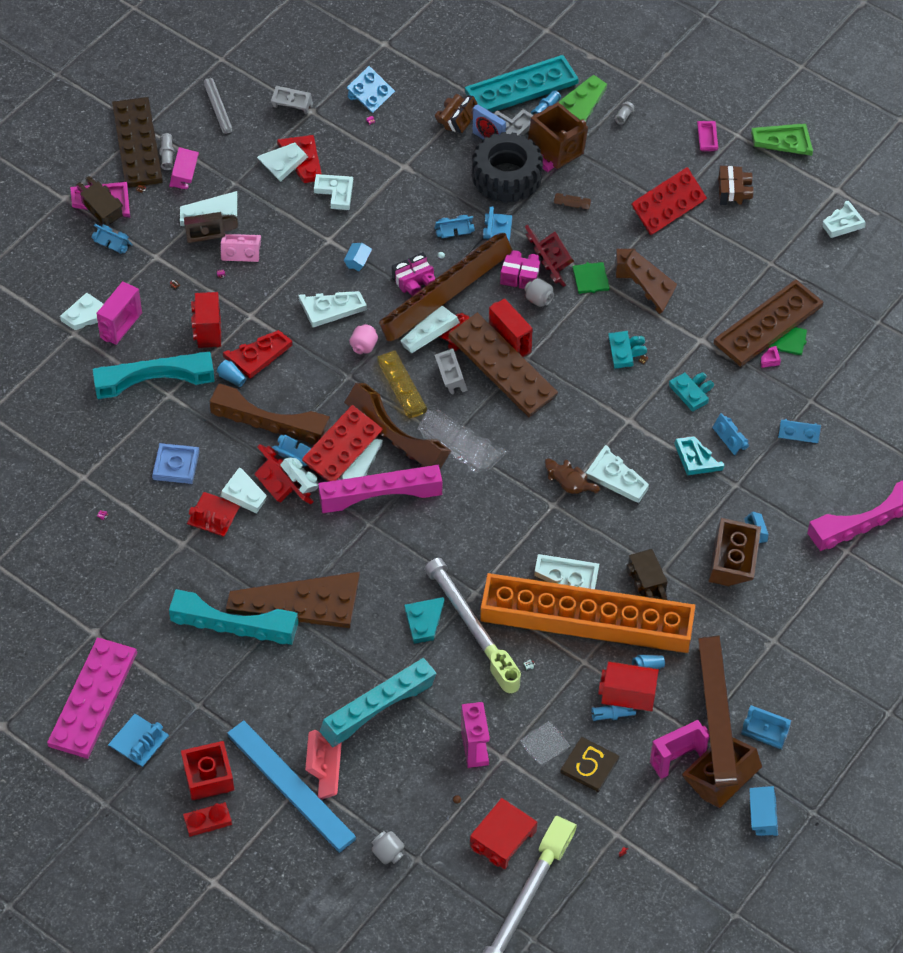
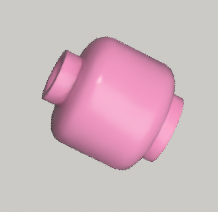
M364 324L355 328L349 343L357 354H367L372 352L378 340V335L372 326Z

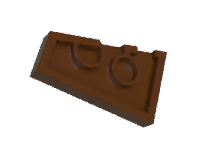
M633 249L622 266L633 281L638 285L640 284L646 292L644 295L648 300H652L656 306L655 310L660 314L664 311L677 283Z

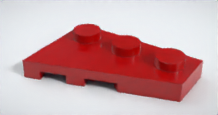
M314 135L277 139L279 148L296 143L308 156L307 159L294 169L303 183L315 182L316 174L322 175Z
M277 330L257 338V341L249 345H246V343L239 346V349L231 352L227 350L223 352V357L229 362L232 361L243 374L251 379L293 346L290 338Z

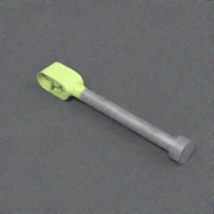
M441 558L431 560L425 566V572L430 579H436L490 659L491 673L505 692L514 693L520 688V670L506 651L497 649L447 575L448 567Z
M557 815L555 816L540 844L539 852H542L494 942L491 946H486L482 953L504 952L554 858L560 860L574 836L577 824Z

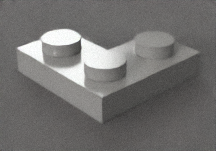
M521 110L513 119L499 111L494 113L506 121V134L513 132L521 136L529 131L530 120L533 115L526 110Z

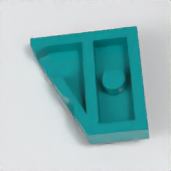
M686 437L675 440L674 445L687 475L723 471L724 463L722 461L718 463L711 456L712 452L702 446L697 438Z
M444 597L404 605L413 644L434 640L441 611L444 607Z

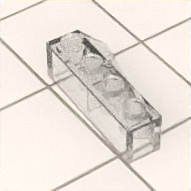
M428 409L417 429L423 433L422 436L425 439L439 440L451 450L452 457L455 460L466 463L468 469L474 473L489 471L507 452L502 447L500 449L492 447V441L487 438L483 439L474 436L475 431L465 426L459 427L457 420L438 409Z

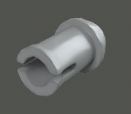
M629 101L621 104V109L614 117L618 124L623 125L629 115L634 112V105Z

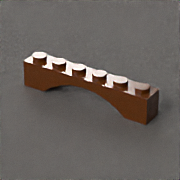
M355 383L344 402L347 406H355L382 427L383 430L380 435L392 440V444L395 447L407 452L406 455L410 459L421 463V467L439 465V469L442 468L451 453L449 448L437 439H418L401 431L387 415L380 394L366 383Z
M218 384L209 401L211 413L218 417L229 418L235 422L249 424L255 428L269 430L275 434L287 435L311 445H315L330 429V416L313 411L292 415L267 412L249 403L240 394L238 389L223 384Z

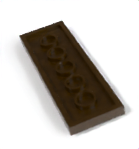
M149 97L113 101L112 105L123 174L127 187L163 183Z

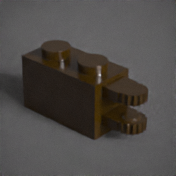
M91 176L86 177V182L90 187L86 188L80 182L76 184L77 189L81 192L82 204L102 225L109 226L123 216L121 201L111 195V191L106 185L103 186L99 181L96 182Z
M221 212L184 217L188 243L225 237V231L234 230L239 226L238 218L234 214L222 215Z
M653 549L629 555L626 569L628 575L634 579L636 592H640L642 597L654 598L653 596L658 595L659 599L667 600L666 590L668 581Z

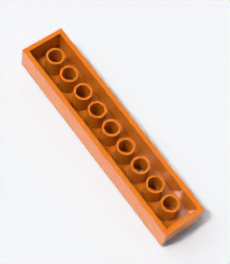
M488 573L481 604L480 621L688 653L695 605Z

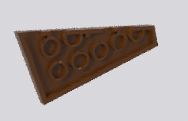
M360 572L233 590L229 593L226 613L254 616L268 613L275 609L297 612L298 622L350 628Z

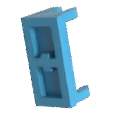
M751 705L741 734L782 749L789 733L791 720Z
M774 786L750 788L752 830H756L755 832L758 836H778Z

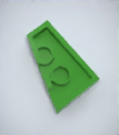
M593 74L560 100L559 103L579 120L584 119L586 122L587 118L592 114L596 103L600 101L606 91L607 83Z
M806 124L758 127L751 130L754 147L810 156L813 154Z

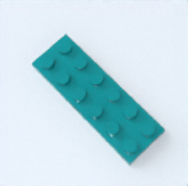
M560 55L466 86L465 93L466 95L474 96L478 105L492 113L549 94L552 91H558L579 84V78L564 55Z

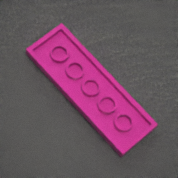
M97 637L47 742L48 747L89 759L137 655L136 648Z

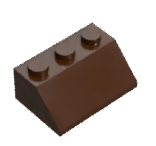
M725 518L720 519L716 530L708 582L731 586L754 579L761 526Z
M733 738L738 785L716 788L711 747L682 773L683 778L704 801L718 808H721L762 768L757 748L736 738Z

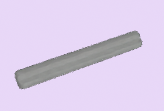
M212 78L205 79L204 86L222 132L224 134L231 133L232 126L215 82Z

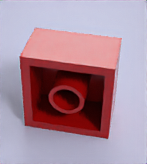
M218 292L195 293V301H191L193 313L191 317L192 328H195L193 329V340H197L198 348L221 347Z
M224 741L181 750L182 763L192 801L235 791Z

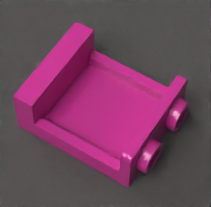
M483 702L462 704L461 734L467 768L489 765L486 742L490 741L484 704Z
M696 720L653 741L650 763L660 779L668 776L670 761L693 750L699 756L707 751L710 738L708 729L702 726L699 720Z

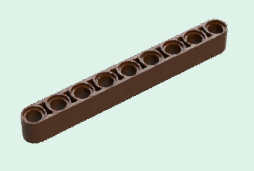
M498 233L382 318L379 325L386 340L393 341L401 337L505 259L506 255H510L513 250L506 233Z
M720 635L698 638L716 788L738 785Z

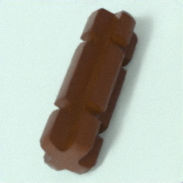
M561 193L555 194V204L562 205L564 203V206L575 208L581 206L582 209L587 210L591 206V199L589 198L581 199L578 196L567 194L563 196L564 194Z

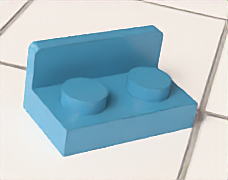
M490 207L489 214H485V225H488V228H484L483 239L489 240L498 233H506L510 242L512 215L494 214V207Z

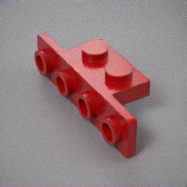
M259 444L257 446L258 449L268 460L254 474L271 495L281 503L294 490L303 501L312 504L314 501L310 497L311 492L303 494L299 490L300 484L297 480L293 482L287 472L281 467L280 464L283 460L276 458V451L269 445L265 447Z

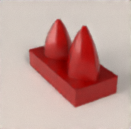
M226 802L221 804L215 803L213 806L183 814L189 837L232 825Z

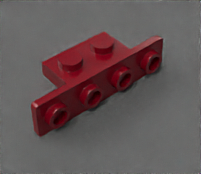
M527 224L524 226L528 232L525 234L531 244L535 243L536 246L533 248L539 257L543 256L544 260H542V263L547 270L550 269L552 271L550 276L556 284L559 282L565 287L566 283L559 272L574 262L570 253L556 232L539 241L534 231Z

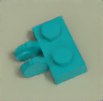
M628 331L608 333L614 369L634 366L633 357L647 353V348L643 346L645 343L643 336H633L629 339Z
M684 372L670 380L669 386L693 412L708 403L709 398L705 393L714 387V383L709 380L699 388L697 385L704 382L707 375L703 372L691 379Z

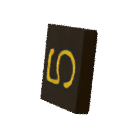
M581 736L562 766L560 773L599 793L617 764L619 755Z

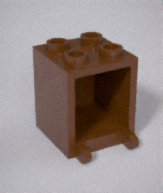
M557 102L531 117L528 140L531 139L535 146L537 145L541 150L543 158L548 162L551 161L553 166L558 169L584 154L588 126H586L584 119L579 120Z

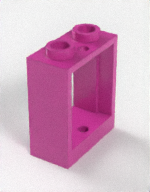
M122 281L96 313L100 337L104 341L117 345L142 314L138 288Z

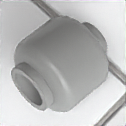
M538 278L532 282L529 281L525 286L526 299L538 307L551 303L554 292L553 287L547 282Z
M383 831L371 842L373 844V854L383 864L390 862L395 864L404 856L401 853L404 849V843L392 831L387 833Z

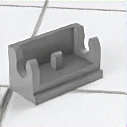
M280 86L275 87L271 103L275 108L278 105L304 110V114H309L308 109L309 107L312 108L313 105L311 93Z
M454 349L436 354L437 364L445 387H448L449 392L454 394V388L460 387L462 392L468 391Z

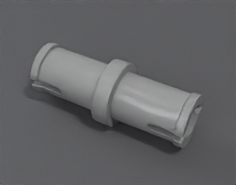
M165 133L160 137L161 148L159 153L162 158L161 168L170 170L173 168L174 148L172 147V135Z

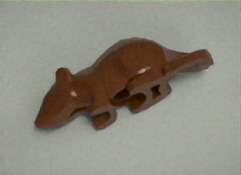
M550 458L545 459L548 479L559 481L561 487L566 492L578 494L587 490H591L596 494L600 492L601 488L596 484L588 483L586 479L588 477L587 474L579 467L572 469L571 463L568 460H564V465H559Z

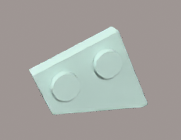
M292 143L259 155L257 158L281 182L308 156L296 143Z
M846 201L841 210H835L831 216H828L823 221V228L833 238L865 228V221L853 205Z
M86 293L60 316V319L74 330L98 323L96 313L103 303Z
M286 458L280 464L293 482L297 480L302 485L299 490L303 494L316 491L318 488L317 477L302 468L303 464L298 459Z
M238 468L221 491L220 497L257 514L265 503L267 495L243 469Z

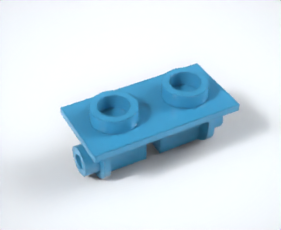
M460 215L457 219H439L434 229H438L436 230L437 237H441V239L454 237V229H457L458 236L471 234V232L475 231L474 224H471L473 216Z
M97 224L94 225L98 229L97 232L92 234L94 242L106 247L108 242L111 241L108 247L118 253H126L128 249L127 244L133 245L128 240L129 237L122 232L114 233L112 228L104 224L102 227Z
M720 413L712 428L734 455L737 454L740 448L743 450L749 447L748 439L741 432L737 433L738 428L734 425L731 418H727V416Z
M787 419L781 420L778 438L818 443L821 425H817V423L809 424L788 421Z
M280 435L278 438L280 444L272 447L278 451V455L284 458H296L303 464L302 467L307 466L302 459L311 448L299 443L296 449L297 440L287 435Z

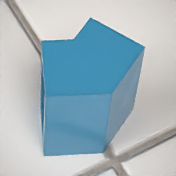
M352 243L344 259L345 264L349 269H355L359 272L372 249L363 243Z
M751 512L744 518L745 523L761 526L759 543L767 542L769 534L762 514Z

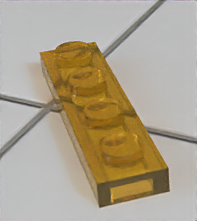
M396 350L377 356V361L407 417L410 419L427 413V407Z

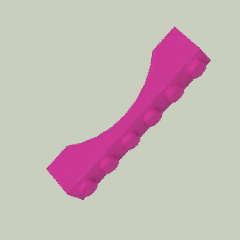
M439 465L318 483L322 513L342 511L359 501L380 495L407 494L421 498L442 495V477Z
M903 480L896 483L890 496L873 510L851 516L826 514L810 521L807 534L817 548L822 551L824 549H831L844 540L849 541L860 533H867L873 527L882 526L893 518L902 517Z

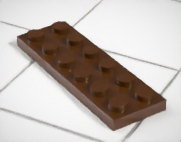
M794 280L717 336L713 344L742 367L822 308L824 302L798 280Z
M478 312L449 333L448 338L528 417L532 416L557 396L558 391Z

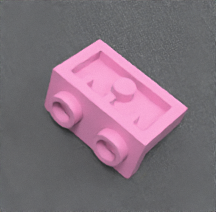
M225 234V237H222L221 260L258 262L261 235Z

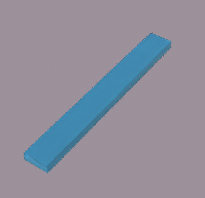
M242 721L227 732V736L339 853L356 840V836L245 721Z

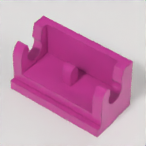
M179 147L169 187L188 189L189 185L181 182H192L199 152Z

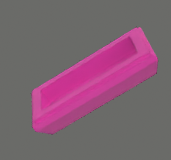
M697 121L700 150L717 151L716 121Z

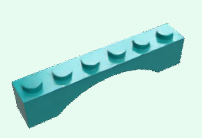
M199 352L197 354L179 355L93 369L97 399L116 397L130 386L153 378H177L195 385L215 382L210 352Z
M177 589L169 608L170 621L176 624H188L201 629L208 628L217 632L250 636L258 640L275 641L279 644L292 645L298 627L297 612L275 609L268 613L254 616L231 615L212 608L196 593Z
M424 658L420 659L323 719L320 733L332 748L348 739L362 725L385 708L402 699L416 696L431 687L437 673Z

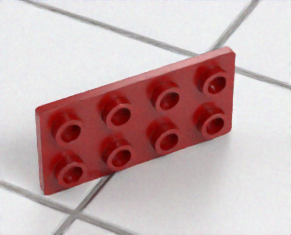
M686 167L639 197L631 205L649 234L652 235L706 200L707 197L689 168Z
M352 405L309 450L302 461L328 482L336 481L377 438L383 429Z

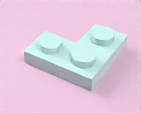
M316 174L314 193L332 194L331 209L350 210L353 177Z

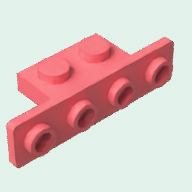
M313 730L309 732L305 770L319 779L318 798L323 800L337 795L342 742L332 748L320 732Z

